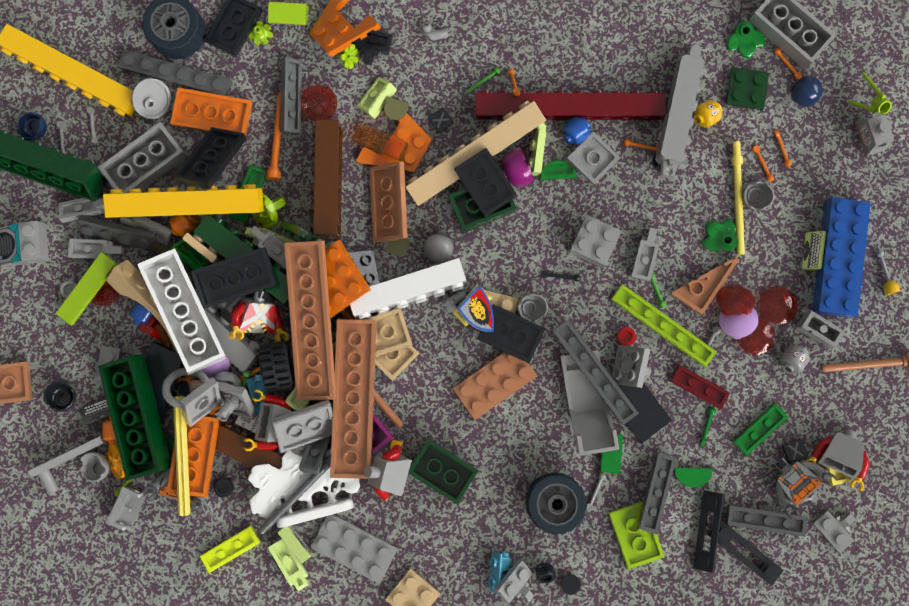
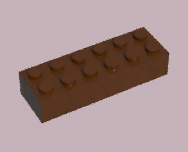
M316 120V126H312V136L315 137V145H312V156L315 158V164L311 166V172L314 175V182L311 183V194H314V202H311V213L314 215V221L310 222V231L313 232V235L323 240L337 241L341 240L343 129L339 120Z

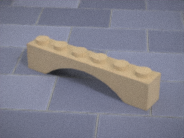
M128 260L114 267L106 281L120 295L137 301L149 310L161 323L172 342L174 350L177 352L141 273Z

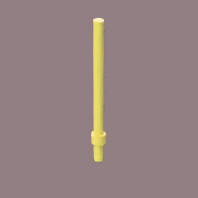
M736 141L733 142L731 165L734 167L736 237L738 239L737 255H744L741 172L743 156H741L740 142Z

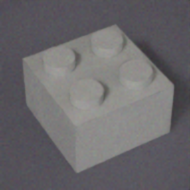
M586 215L569 253L604 268L622 231Z

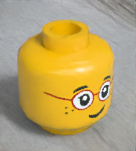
M707 100L697 106L693 118L696 124L707 128L720 121L723 110L718 102Z

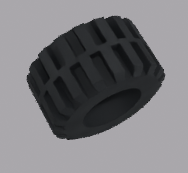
M280 341L261 345L259 349V365L262 380L267 391L272 393L293 389L295 385L294 363L287 342Z

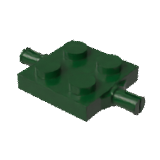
M282 221L279 226L285 231L284 235L292 240L295 239L298 242L323 241V239L318 238L316 235H311L301 227L286 221Z

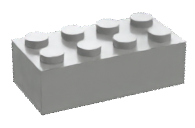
M766 0L749 19V22L804 70L837 36L796 0Z
M159 122L98 168L114 189H122L123 193H129V189L141 188L142 192L188 158V155L169 130Z

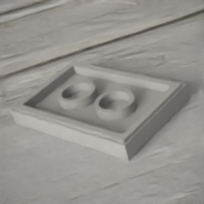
M329 400L271 419L280 453L332 436L333 413Z

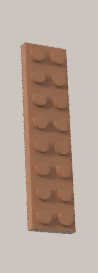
M325 241L284 243L297 400H334L336 385Z
M337 319L335 353L336 392L335 399L333 400L330 478L370 479L364 476V470L367 466H371L376 320Z

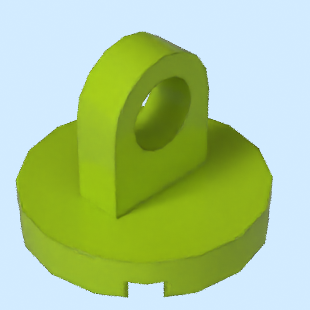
M263 193L264 211L251 214L255 221L263 224V228L270 229L278 223L276 210L287 203L284 196L270 200Z

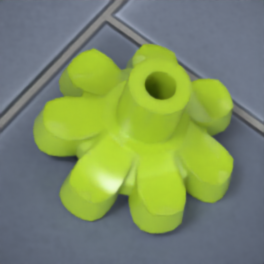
M257 21V26H254L249 39H254L255 45H259L261 41L264 45L268 44L267 38L271 39L273 37V33L269 31L271 26L269 24L263 26L262 21Z
M354 44L338 53V57L340 60H343L342 65L345 68L352 69L354 67L353 62L358 63L359 58L355 56L358 54V49L355 48Z

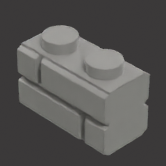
M812 310L805 312L795 329L821 343L827 349L835 348L845 333L844 330Z

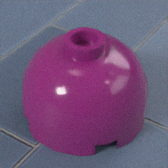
M520 148L508 152L501 162V171L508 182L515 187L527 186L534 182L529 165L527 166L526 158Z

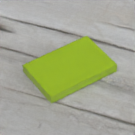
M643 501L608 512L627 569L665 557L657 534L637 529Z

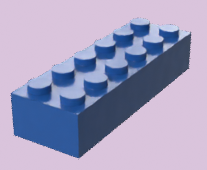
M836 197L825 201L821 230L826 231L822 269L816 273L812 311L817 314L844 318L858 317L870 202Z

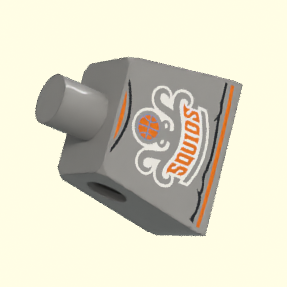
M885 114L855 122L866 156L885 151L894 140L891 123Z

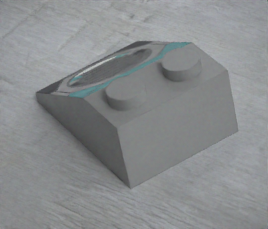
M30 221L0 228V267L49 262L46 224L39 221Z

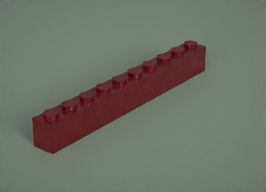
M482 90L475 95V120H504L503 117L508 113L513 112L515 114L520 111L519 106L526 101H529V103L535 101L546 120H571L573 117H583L586 120H663L666 116L665 93H660L659 91H649L648 93H641V91H631L629 93L612 91L611 93H603V91L597 90L592 93H584V91L578 90L573 93H566L559 90L554 93H547V91L539 90L536 93H528V91L520 90V95L514 96L513 93H509L507 90H501L498 93Z

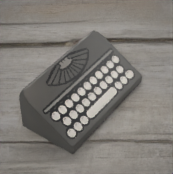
M106 398L82 407L85 425L96 423L110 416Z

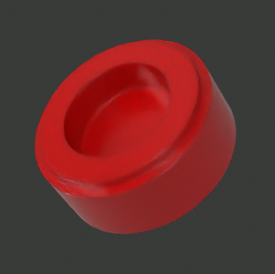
M624 327L617 332L616 340L620 345L630 346L635 342L636 334L633 329Z

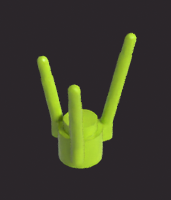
M863 72L862 76L878 96L872 99L871 107L851 100L848 103L868 110L872 114L876 112L881 115L888 113L892 107L891 101L878 89L869 76Z

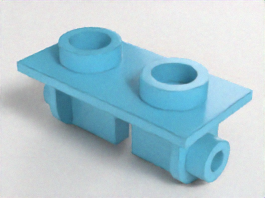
M261 374L246 379L251 398L257 400L260 398L258 393L253 392L255 390L262 391L263 395L269 394L264 386ZM265 401L253 402L257 416H259L261 403Z
M492 551V557L490 558L491 576L489 577L488 585L490 591L496 594L498 593L494 589L506 575L503 574V571L510 570L511 557L508 552L498 553Z

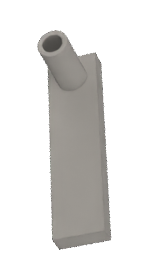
M100 435L33 467L28 473L31 478L38 475L47 494L51 495L60 489L49 469L106 441Z

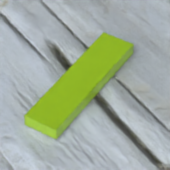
M101 252L56 314L69 325H74L118 263Z

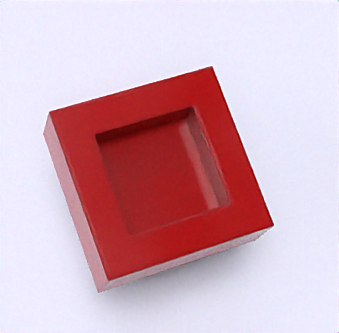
M151 317L146 324L140 325L138 330L162 340L154 327L159 323L156 318Z

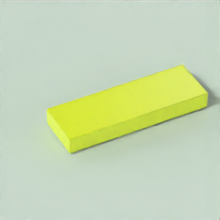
M251 525L200 555V558L208 573L261 543Z

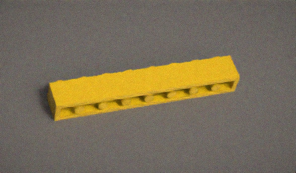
M6 23L0 33L1 52L10 57L12 54L17 56L16 59L25 65L28 63L32 64V68L42 74L44 71L49 73V77L57 82L60 80L66 82L65 86L74 91L76 88L81 90V94L89 99H92V97L98 99L97 103L106 108L108 106L115 108L113 111L123 117L125 114L130 117L135 111L131 105L133 90Z
M256 184L244 185L242 189H237V185H225V189H218L217 186H212L210 190H198V187L193 186L186 187V191H179V187H168L167 191H160V188H148V192H141V188L129 189V193H123L122 189H112L109 194H103L105 218L259 213L264 211L262 188H256Z

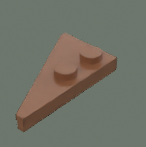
M732 258L673 291L670 295L698 314L703 315L739 259Z

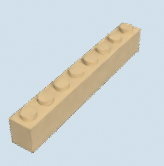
M526 101L519 106L520 111L515 114L513 112L508 113L503 117L504 121L499 125L496 122L486 128L488 130L487 133L481 135V133L471 138L472 143L467 146L462 144L455 149L456 153L450 157L447 154L439 160V165L436 167L431 165L423 170L424 175L420 178L416 175L408 180L409 185L406 186V189L418 206L460 179L454 168L475 154L487 148L493 157L547 121L535 101L532 103Z

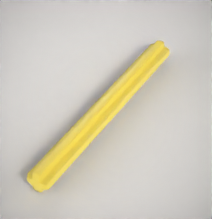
M176 396V397H174V398H176V399H178V400H182V399L185 398V397H184V396ZM174 407L178 515L187 516L190 515L187 427L182 408Z

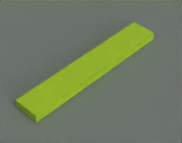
M622 284L611 298L614 303L704 368L717 353L713 348Z

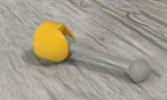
M878 250L876 255L880 258L887 280L883 286L885 296L901 292L898 283L890 279L883 258L884 251Z

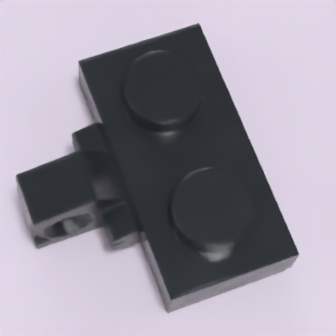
M372 30L367 33V37L362 40L358 38L352 44L362 49L361 53L365 54L364 64L372 65L373 57L378 56L379 52L389 54L393 34Z

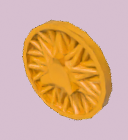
M116 443L109 444L107 454L111 471L117 479L124 478L125 474L118 446Z

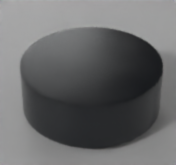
M227 477L218 479L214 484V492L219 497H227L234 491V483Z
M566 574L562 577L560 585L566 594L573 595L580 590L581 583L576 575Z

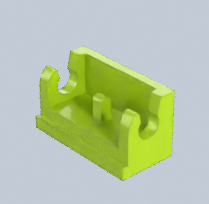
M269 2L268 23L306 26L308 25L309 6L302 3Z

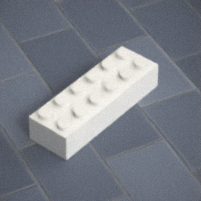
M172 249L137 264L188 375L226 359L176 250Z
M457 258L370 286V292L350 305L354 317L364 320L372 317L373 314H382L395 307L406 308L409 306L408 303L413 301L416 304L427 301L426 297L434 295V298L443 296L445 291L451 289L453 292L464 289L463 285H466V278L460 259Z

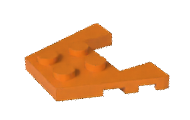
M330 0L309 33L330 57L352 46L351 42L360 38L362 40L367 37V33L373 29L377 31L381 28L370 15H367L354 28L339 12L350 0Z
M406 113L402 119L396 120L399 124L382 155L363 147L356 159V163L376 167L400 161L404 163V172L415 173L432 139Z

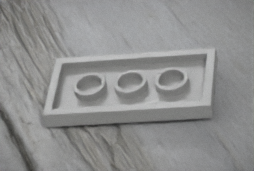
M334 514L326 517L311 546L313 550L378 584L381 583L398 550V547Z

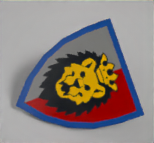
M478 285L456 309L466 322L474 328L484 332H494V317L490 301L484 290Z

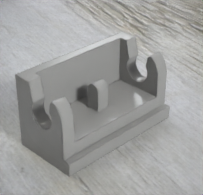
M130 486L122 487L106 524L123 531L126 529L130 531L147 494L143 497L142 491Z

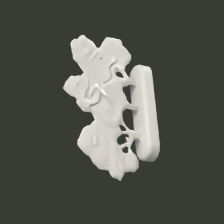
M331 448L327 451L325 458L331 453ZM289 450L282 457V467L280 469L272 467L270 464L256 465L252 468L248 481L254 487L259 488V491L250 500L253 514L258 513L261 517L269 518L282 505L281 498H284L286 501L312 475L311 473L299 471V464L303 456L295 455ZM329 468L298 499L299 501H306L308 508L292 512L291 506L287 513L283 514L276 521L277 527H287L354 508L351 498L337 500L335 497L341 490L352 494L357 492L360 488L359 479L330 478ZM338 480L337 489L333 488V492H331V484L333 481ZM344 482L345 486L341 488L340 485ZM327 486L328 491H325L323 487ZM322 491L328 495L327 503L313 506L311 499L313 493Z

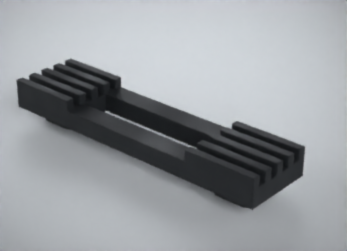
M703 491L693 569L710 573L715 571L720 520L725 497L723 493ZM708 511L714 512L710 548L709 551L703 550L707 515Z
M720 520L718 544L772 586L784 570ZM734 538L762 560L763 563L760 567H757L729 544L730 541Z

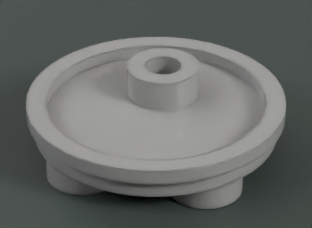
M147 78L141 80L134 87L131 105L139 115L148 119H156L168 111L171 104V94L168 87L162 81Z

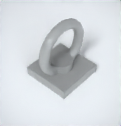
M180 368L166 377L162 385V395L171 406L182 408L185 422L191 427L222 404L218 382L213 377L209 379L201 370L191 375L199 378L202 385L182 400L174 398L170 393L171 384L178 377L188 375L185 368Z

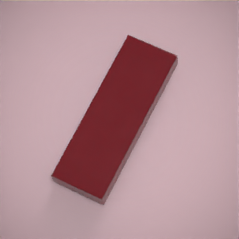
M681 365L677 366L669 381L722 410L730 394L725 389Z

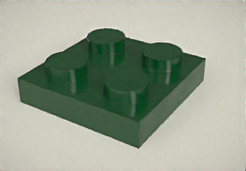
M732 67L730 69L725 105L763 111L769 73Z

